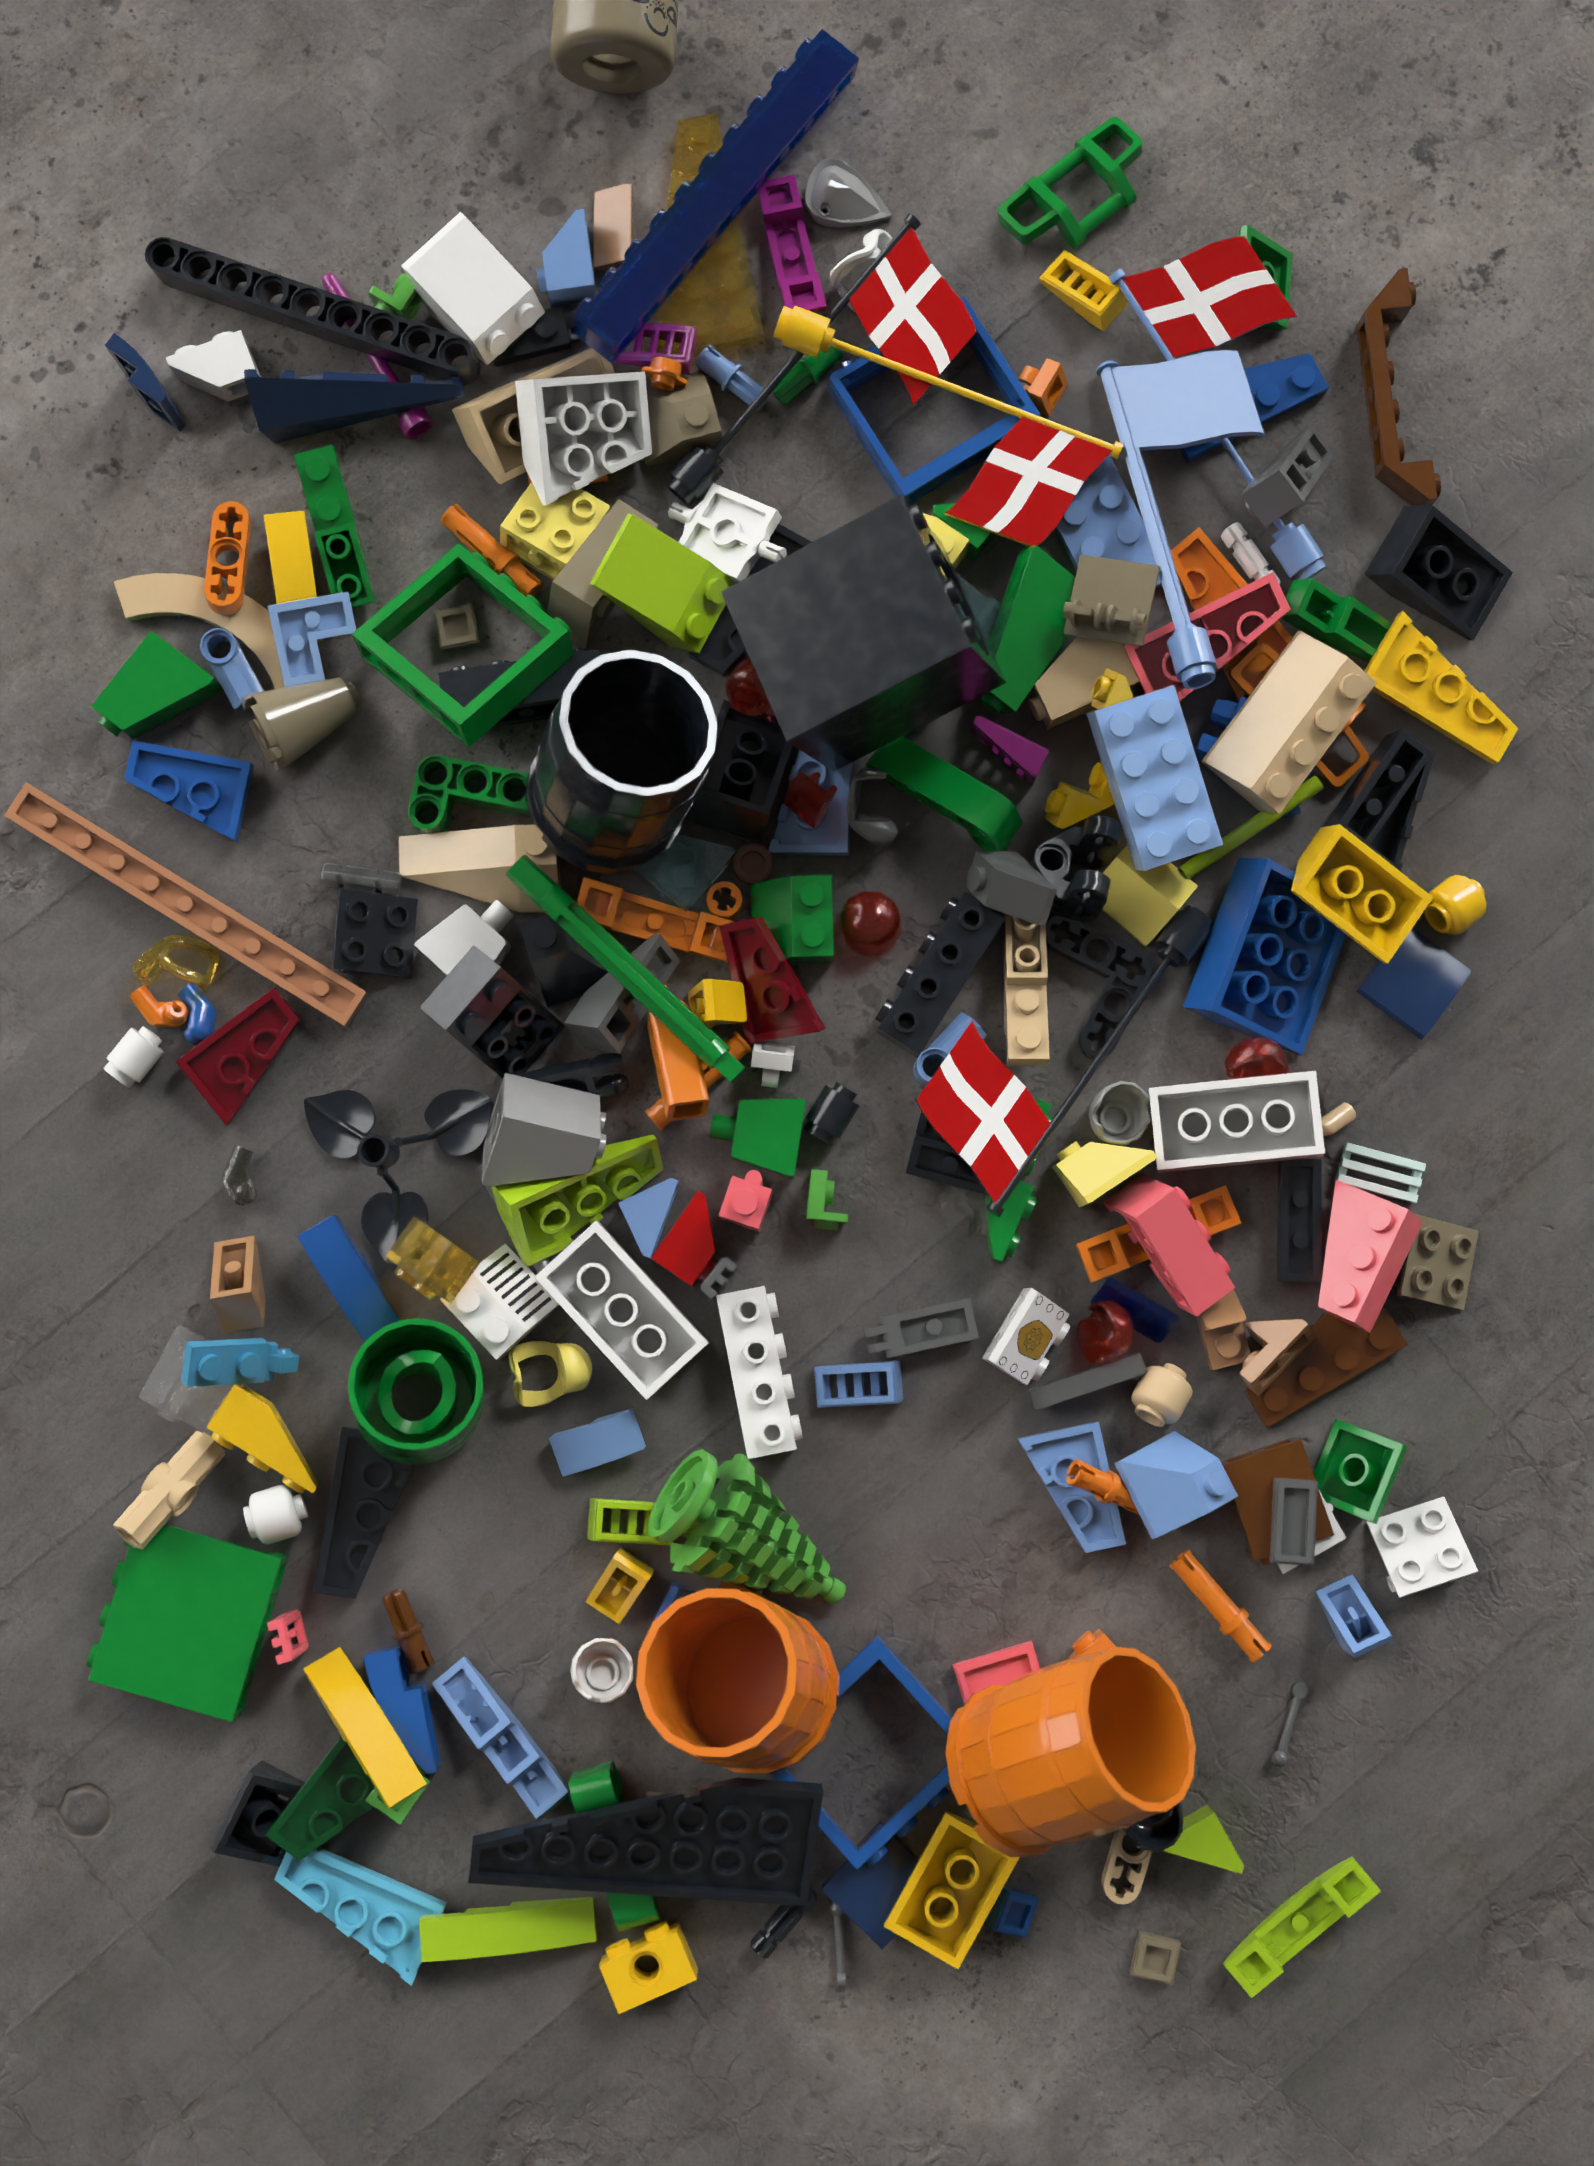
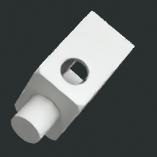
M497 899L481 916L465 904L418 939L414 945L446 975L451 972L473 945L500 966L510 951L511 945L499 932L514 915Z

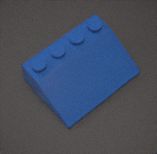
M1238 857L1183 1008L1219 1025L1292 1053L1302 1055L1346 934L1291 892L1295 872L1269 858Z

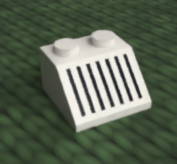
M506 1243L470 1270L440 1299L496 1360L505 1357L513 1347L559 1306L558 1302L537 1281L536 1275L529 1267L523 1264L522 1260Z

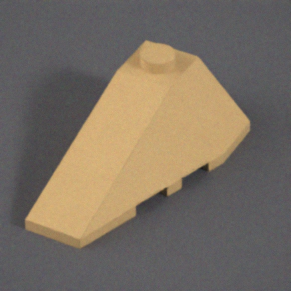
M602 343L515 381L615 374V371ZM515 381L452 409L468 448L499 484L527 472L523 464Z
M511 825L399 836V873L401 878L441 890L455 892L481 902L493 904L497 899L508 910L522 914L545 912L506 876L507 871L521 856L527 855L561 887V857L554 854L542 840L543 833L536 825Z

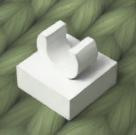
M766 1042L754 1043L751 1067L763 1068L761 1086L777 1088L780 1070L792 1072L795 1046Z

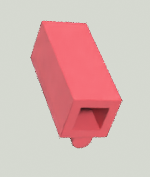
M751 1170L746 1174L745 1179L732 1176L719 1213V1217L722 1220L760 1232L773 1195L772 1189L763 1186L760 1172Z

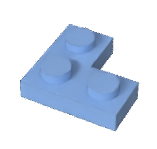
M349 592L268 605L284 686L289 687L325 680L317 639L351 634L356 631Z

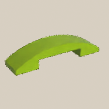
M1351 1856L1319 1875L1281 1904L1234 1949L1223 1964L1247 1994L1253 1998L1284 1972L1282 1966L1343 1915L1346 1914L1350 1918L1379 1894L1381 1890Z

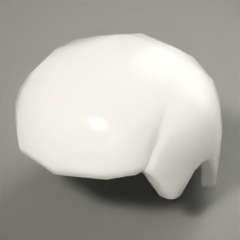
M595 1638L583 1644L573 1657L570 1670L572 1682L576 1690L587 1700L594 1703H611L623 1696L633 1681L632 1657L619 1641Z

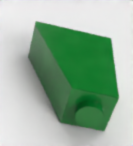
M150 630L91 707L101 715L97 722L117 737L122 731L130 738L135 739L218 695L223 688L213 676Z

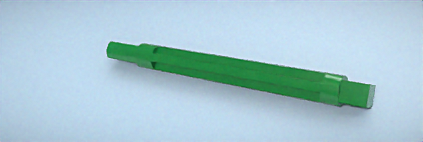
M527 855L521 856L507 871L506 876L710 1069L715 1067L732 1084L746 1070L729 1053L731 1048Z

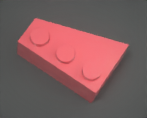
M1336 1180L1318 1307L1333 1317L1370 1333L1423 1221L1407 1208Z

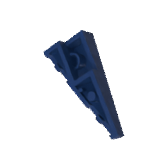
M256 369L244 370V381L259 431L274 444L406 412L411 409L463 398V381L460 377L453 376L451 380L425 382L424 375H412L411 383L389 382L386 374L323 372V375L295 377L294 371L283 370L281 378H264L257 374Z

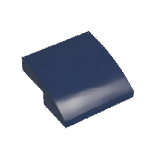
M113 333L105 347L124 374L129 378L128 382L149 411L181 432L185 426L184 421L163 385L140 354L125 340Z
M1412 928L1390 962L1384 964L1378 960L1374 963L1356 992L1422 1040L1451 1003L1472 971L1419 931Z
M879 1821L856 1846L858 1848L862 1846L884 1824ZM895 1835L884 1844L888 1849L886 1854L872 1867L864 1863L857 1870L847 1859L822 1885V1891L881 1949L896 1935V1933L885 1928L884 1923L919 1861V1858Z

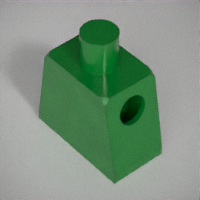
M806 1099L739 1100L737 1117L713 1114L709 1138L733 1141L731 1159L794 1179Z

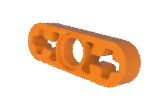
M234 501L220 504L214 510L212 516L204 593L211 610L220 615L235 613L241 608L244 601L252 524L247 509L242 504ZM231 517L238 518V522H235L233 528L234 538L229 537L226 523L230 522ZM226 550H232L239 554L238 561L230 566L219 564L217 558L220 553ZM222 578L228 579L227 583L231 593L226 595L225 600H219L217 596L223 590Z

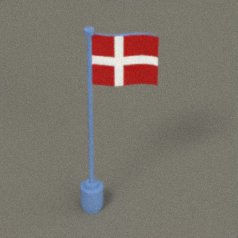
M1245 236L1232 237L1211 243L1163 267L1127 277L1122 269H1118L1109 276L1112 285L1117 284L1167 361L1218 347L1265 324L1284 319L1298 318ZM1220 439L1219 441L1249 485L1253 479L1252 474L1229 439ZM1280 518L1273 522L1278 531L1272 535L1276 542L1270 546V549L1290 579L1312 578L1327 567L1322 560L1324 554L1304 524L1295 527L1293 522L1285 526Z

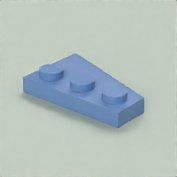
M1098 1421L1017 1438L1085 1553L1126 1544L1118 1505L1110 1502L1108 1504L1101 1503L1096 1500L1095 1495L1081 1488L1069 1485L1066 1481L1068 1476L1075 1478L1068 1475L1067 1470L1076 1459H1080L1106 1473L1107 1470H1110Z

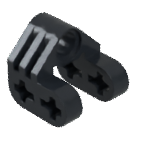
M1091 816L1085 821L1082 828L1073 826L1042 843L1037 848L1030 864L1057 888L1049 914L1080 922L1094 921L1107 902L1111 883L1110 878L1098 871L1081 870L1074 874L1071 882L1064 880L1068 874L1070 863L1089 868H1103L1109 864L1119 845L1122 825L1119 821L1108 816ZM1040 862L1052 864L1056 871L1045 869Z

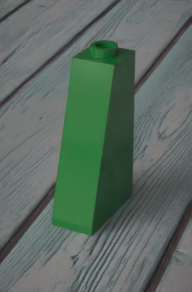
M1037 545L1023 549L1017 556L988 641L1007 683L980 696L979 702L987 710L997 715L999 713L1006 714L1017 711L1069 636L1064 634L1067 619L1063 618L1065 603L1071 601L1075 576Z

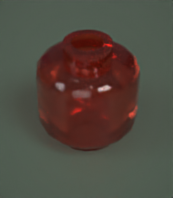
M750 657L744 658L727 678L725 685L726 696L737 711L751 716L762 715L771 708V704Z

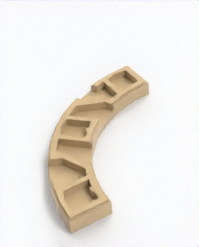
M154 573L114 581L125 618L129 622L157 616L180 617V615L204 620L209 624L229 631L233 636H236L245 643L264 665L275 689L285 687L269 611L254 599L244 594L243 604L238 611L230 615H220L212 611L208 605L204 593L205 578L177 573ZM223 584L222 593L217 595L219 600H225L226 595L231 594L227 585Z

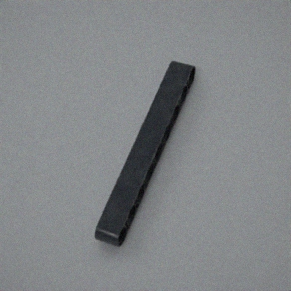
M168 237L155 238L146 247V263L161 282L168 287L441 380H451L452 376L460 377L463 381V386L473 383L480 375V361L468 340L461 336ZM174 257L170 265L163 267L166 260ZM210 270L208 276L198 279L202 272ZM247 282L242 290L234 292L238 284ZM283 294L279 302L270 304L274 296ZM320 306L316 314L306 316L309 309ZM356 319L352 327L342 329L343 324L347 320ZM386 331H393L392 336L388 340L378 341L381 334ZM430 343L427 351L415 354V350L419 345ZM467 356L466 361L462 365L451 366L456 357Z

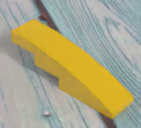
M340 1647L303 1668L305 1675L344 1742L347 1741L366 1776L369 1775L388 1810L426 1787L427 1783L403 1743Z

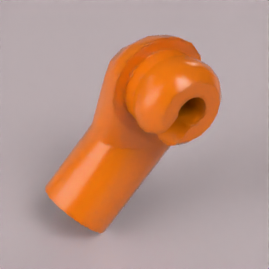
M146 985L139 987L129 995L130 1000L151 1026L176 1028L183 1025L187 1020L188 1009L183 1002L179 1000L158 1002Z

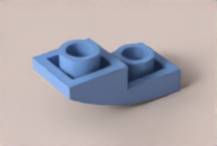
M632 1408L597 1418L590 1424L555 1433L549 1438L562 1476L614 1461L646 1447Z

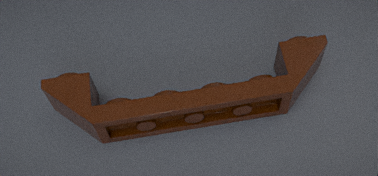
M1400 268L1368 306L1356 326L1374 471L1377 480L1409 505H1433L1441 493V479L1438 473H1434L1433 460L1401 463L1404 460V442L1402 438H1397L1396 424L1399 422L1400 410L1397 399H1392L1391 386L1394 383L1395 371L1393 362L1387 360L1386 347H1388L1390 341L1387 323L1403 322L1416 302V287L1414 282H1409L1408 268Z

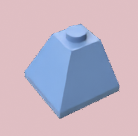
M1176 1431L1163 1436L1114 1463L1152 1539L1158 1538L1204 1516L1238 1496L1220 1459Z

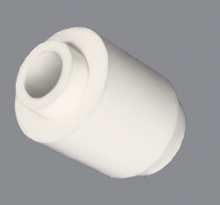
M142 1026L139 1031L131 1027L108 1055L107 1059L109 1062L104 1067V1070L123 1085L131 1088L135 1081L139 1083L162 1056L164 1051L159 1045L163 1040L145 1026Z

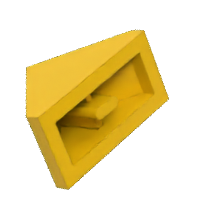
M620 1547L585 1602L620 1624L655 1569Z

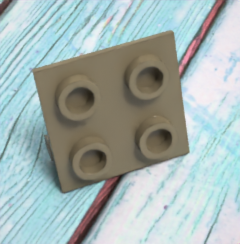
M1080 554L1071 601L1066 602L1064 605L1063 618L1067 619L1064 634L1144 646L1160 566Z
M1415 1214L1423 1221V1224L1403 1263L1404 1267L1401 1268L1396 1282L1393 1284V1287L1397 1288L1395 1295L1464 1310L1479 1231Z

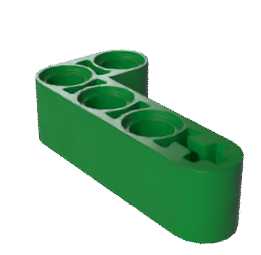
M903 736L875 750L866 763L867 767L885 771L886 778L882 779L965 828L971 839L986 851H1004L1023 824L1015 805L1005 796Z
M441 755L427 756L419 763L408 806V817L421 834L446 831L454 802L533 818L529 815L525 796L517 802L506 799L507 791L512 786L522 785L525 788L527 787L528 773ZM433 770H447L446 780L442 784L431 785L428 783V777ZM475 777L487 779V785L482 792L470 793L467 791V785L471 779ZM428 807L437 808L438 817L433 823L422 824L419 822V816L424 809Z
M613 1760L574 1772L569 1779L570 1795L576 1813L627 1802L620 1776ZM606 1892L619 1932L661 1919L656 1896Z

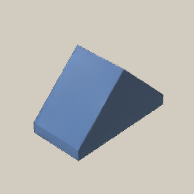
M669 1178L618 1203L640 1251L645 1257L651 1258L656 1252L680 1182L676 1179Z
M1353 1574L1316 1591L1322 1609L1344 1652L1356 1658L1393 1640L1391 1633Z

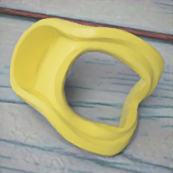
M529 1341L516 1345L509 1352V1365L511 1373L515 1376L513 1382L515 1399L524 1407L546 1405L564 1394L583 1390L591 1379V1359L588 1353L577 1344ZM536 1355L551 1356L558 1368V1377L554 1385L542 1391L522 1390V1378L518 1363Z

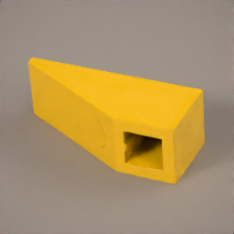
M234 1384L206 1427L213 1431L211 1438L227 1449L232 1450L234 1446H237L247 1452L249 1455L246 1460L257 1468L267 1472L271 1467L284 1475L281 1481L294 1491L303 1494L306 1489L314 1493L319 1482L273 1402L244 1384Z

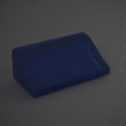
M1112 1277L1102 1278L1090 1299V1304L1156 1343L1162 1342L1180 1320L1179 1316Z

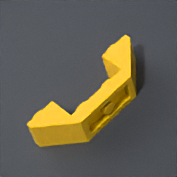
M1106 668L1103 676L1100 675L1093 685L1091 692L1093 701L1091 706L1099 710L1134 698L1126 676ZM1102 762L1096 763L1091 771L1089 791L1061 781L1059 782L1057 789L1052 790L1047 798L1045 805L1046 820L1054 826L1064 829L1115 804Z

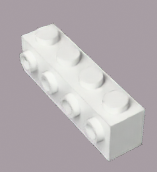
M765 1286L716 1295L747 1458L751 1459L796 1450L795 1440L803 1439L799 1415L790 1416L787 1399L795 1398L791 1374L782 1375L779 1360L787 1357L783 1333L774 1334L771 1319L779 1317L775 1292L766 1294Z

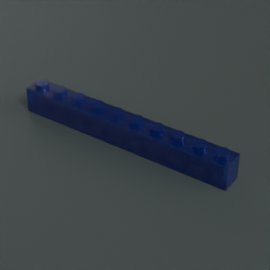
M821 29L813 40L806 38L795 54L794 58L796 60L789 68L783 66L779 69L770 86L772 88L765 96L759 94L752 101L746 112L748 116L740 125L734 123L728 129L722 140L723 146L715 154L711 151L705 156L699 165V174L692 182L686 180L681 184L674 195L673 200L675 202L667 211L661 209L654 216L649 225V233L643 240L636 238L630 244L624 254L626 260L618 269L610 268L599 284L601 289L592 299L587 296L577 307L574 313L576 317L575 335L613 364L854 79L859 57L824 29Z

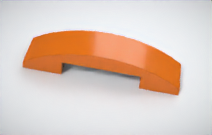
M586 877L583 878L577 903L604 929L642 941H646L653 934H661L673 950L728 963L719 926L734 921L704 912H692L625 892L620 887Z
M1226 1185L1189 1199L1191 1207L1188 1210L1194 1220H1199L1206 1227L1210 1235L1241 1224ZM1128 1223L1075 1244L1090 1283L1150 1259L1140 1242L1138 1241L1133 1244L1126 1235L1131 1230Z

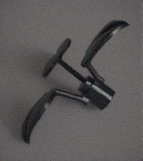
M456 1089L441 1093L428 1104L424 1112L425 1121L433 1131L403 1138L397 1137L395 1139L380 1134L367 1135L375 1125L376 1116L372 1103L359 1092L338 1090L320 1096L308 1097L304 1100L308 1125L322 1149L333 1157L350 1159L358 1154L363 1164L377 1168V1175L381 1176L391 1188L392 1194L379 1192L369 1198L361 1213L363 1232L386 1263H395L410 1254L422 1240L429 1220L427 1205L422 1196L415 1192L400 1194L399 1186L388 1173V1168L395 1165L399 1159V1147L429 1141L437 1137L439 1147L450 1155L464 1156L475 1152L484 1143L494 1107L491 1097L469 1089Z

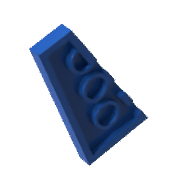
M1311 354L1244 368L1262 425L1325 394L1329 388ZM1240 436L1229 437L1228 439L1232 441ZM1219 440L1179 449L1188 463L1222 446Z

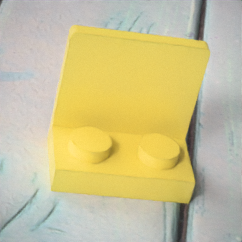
M531 482L500 525V544L509 552L514 551L519 555L522 563L554 580L609 512L610 506L583 489L573 490L559 497L554 502L542 505Z

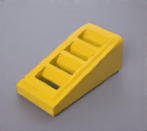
M1066 250L1039 277L1041 284L1101 331H1105L1127 305V298L1117 284L1112 285L1108 276ZM1070 268L1073 271L1064 283L1061 282L1059 279ZM1081 279H1083L1084 282L1081 284V286L1077 290H1074L1073 288L1076 286V284ZM1093 289L1097 290L1091 299L1087 298Z

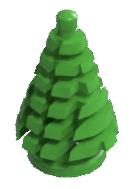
M703 1449L694 1451L680 1463L660 1491L649 1518L648 1533L662 1543L673 1541L681 1535L687 1538L684 1544L671 1543L670 1563L674 1564L673 1571L684 1574H693L695 1572L700 1577L708 1579L721 1578L724 1582L732 1584L746 1582V1586L756 1589H765L770 1584L769 1590L773 1593L787 1594L793 1592L795 1597L812 1599L817 1594H820L822 1599L833 1605L840 1602L846 1592V1586L842 1581L834 1576H828L830 1564L822 1554H815L817 1547H815L805 1533L799 1534L796 1532L800 1525L793 1516L786 1513L782 1514L779 1519L782 1511L786 1512L785 1506L778 1497L770 1492V1487L765 1480L758 1474H755V1467L752 1466L744 1454H735L732 1460H726L718 1467L716 1458Z

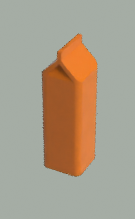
M649 1012L647 1031L666 1120L678 1121L705 1116L710 1100L701 1060Z

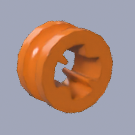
M721 881L715 883L707 893V906L714 916L732 919L742 909L743 898L741 891L731 882ZM724 890L730 891L731 899L736 902L733 908L727 905V911L719 910L718 902L713 899L717 893L722 896V891Z

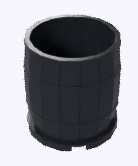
M635 650L600 655L576 671L562 693L560 701L549 716V721L538 747V755L528 771L525 795L529 815L533 817L535 825L543 833L542 840L554 854L580 869L614 875L630 872L632 867L645 865L650 861L653 862L667 853L684 823V817L692 806V802L707 776L709 762L715 752L717 720L708 694L687 670L663 656Z

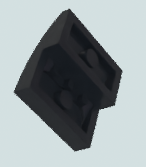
M921 1111L905 1173L984 1194L985 1189L971 1168L934 1131Z

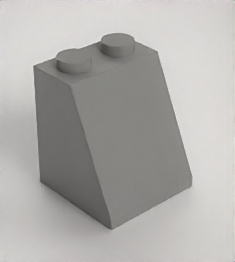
M505 1073L484 1141L482 1185L496 1186L590 1173L594 1159L602 1158L607 1136L602 1134L606 1113L600 1111V1095Z

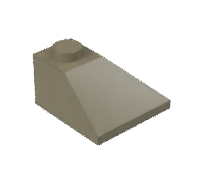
M703 371L680 376L687 380V385L685 387L674 386L672 391H662L655 389L650 384L646 385L652 454L644 458L646 467L683 458L694 445L700 449L705 445L713 449L721 440V427L713 397Z

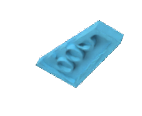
M320 1847L300 1861L286 1852L274 1879L315 1912H321L337 1925L336 1928L347 1937L352 1936L370 1950L369 1954L382 1964L385 1962L401 1974L400 1978L411 1986L422 1964L419 1919L422 1915L443 1914L447 1902Z

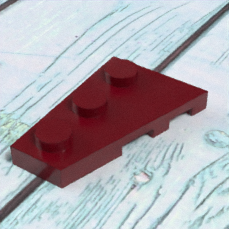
M762 916L725 923L719 926L732 981L741 982L744 986L747 1021L742 1023L748 1044L810 1034L826 1029Z
M273 987L175 1062L224 1124L228 1126L298 1024L300 1018L276 987Z

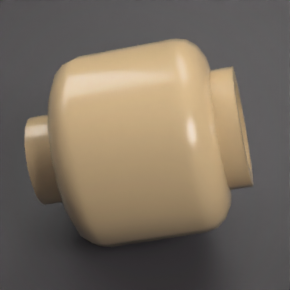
M1165 1363L1163 1367L1156 1365L1147 1367V1372L1141 1376L1131 1396L1132 1402L1136 1407L1135 1413L1142 1420L1156 1427L1177 1423L1193 1394L1191 1385L1185 1380L1187 1374L1181 1368L1170 1363Z

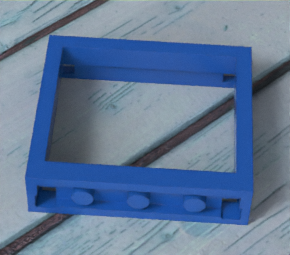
M965 296L961 297L960 299L969 312L977 334L968 344L1008 405L1040 416L1039 411ZM874 344L866 350L884 357ZM859 358L853 363L851 360L842 362L841 368L829 376V394L894 496L902 495L909 504L914 503L987 459L994 447L1021 419L1010 414L907 477L902 478L849 395V392L889 368L864 358Z
M879 1635L839 1672L840 1685L837 1699L880 1659L948 1734L952 1716ZM947 1765L943 1767L859 1848L822 1807L819 1828L857 1870L864 1863L872 1867L888 1851L884 1844L893 1835L897 1834L900 1838L905 1836L918 1823L919 1820L915 1815L926 1804L932 1809L950 1792L945 1787L950 1782ZM788 1768L773 1773L777 1780L799 1782Z

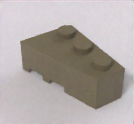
M620 499L617 500L552 581L547 614L553 619L555 617L561 618L572 632L570 634L571 641L582 648L588 646L615 606V603L591 586L590 582L627 514H634L656 529L659 527V524Z

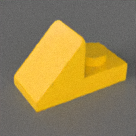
M703 979L688 991L689 1009L709 1028H712L714 1025L744 1023L747 1021L743 983Z

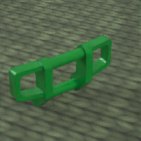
M1112 117L1089 134L1083 136L1074 143L1075 148L1038 178L1032 176L998 207L999 222L1021 244H1029L1057 225L1065 241L1073 249H1077L1086 241V236L1122 207L1127 209L1137 201L1136 193L1123 171L1142 154V139L1120 118ZM1114 134L1121 137L1130 146L1115 160L1098 146L1099 143ZM1084 161L1108 184L1113 195L1077 222L1068 206L1049 188ZM1030 198L1046 215L1030 226L1023 227L1011 214Z

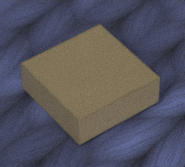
M472 603L433 611L442 653L481 646Z
M1138 1930L1129 1971L1131 1976L1173 1985L1181 1947L1180 1941Z

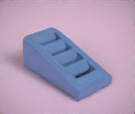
M900 1360L814 1367L817 1408L898 1404L903 1401ZM881 1371H886L888 1394H882ZM863 1372H870L871 1395H865ZM847 1373H853L854 1396L848 1397ZM830 1374H837L838 1397L831 1398Z

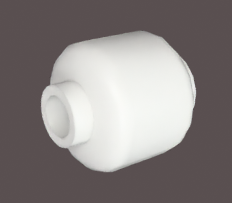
M285 1484L253 1493L249 1498V1505L243 1507L246 1525L251 1538L258 1537L266 1545L299 1535L302 1529L301 1519L308 1517L303 1495L301 1493L294 1495L291 1488Z

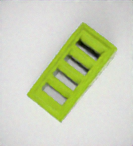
M590 1498L587 1529L588 1540L671 1545V1543H674V1540L666 1543L659 1542L648 1533V1522L655 1502ZM604 1508H611L609 1532H602ZM621 1509H627L626 1533H619ZM638 1510H644L643 1534H636Z

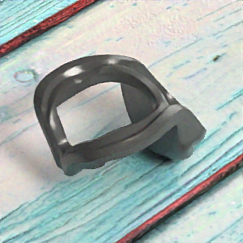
M863 767L854 777L850 786L847 800V819L855 832L869 842L884 848L895 841V837L898 834L897 826L889 818L861 813L860 808L863 780L886 778V772L875 768Z

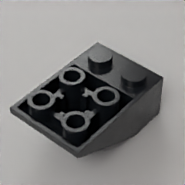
M474 945L419 1007L502 1079L505 1073L514 1075L526 1072L565 1027L560 1020L502 967Z

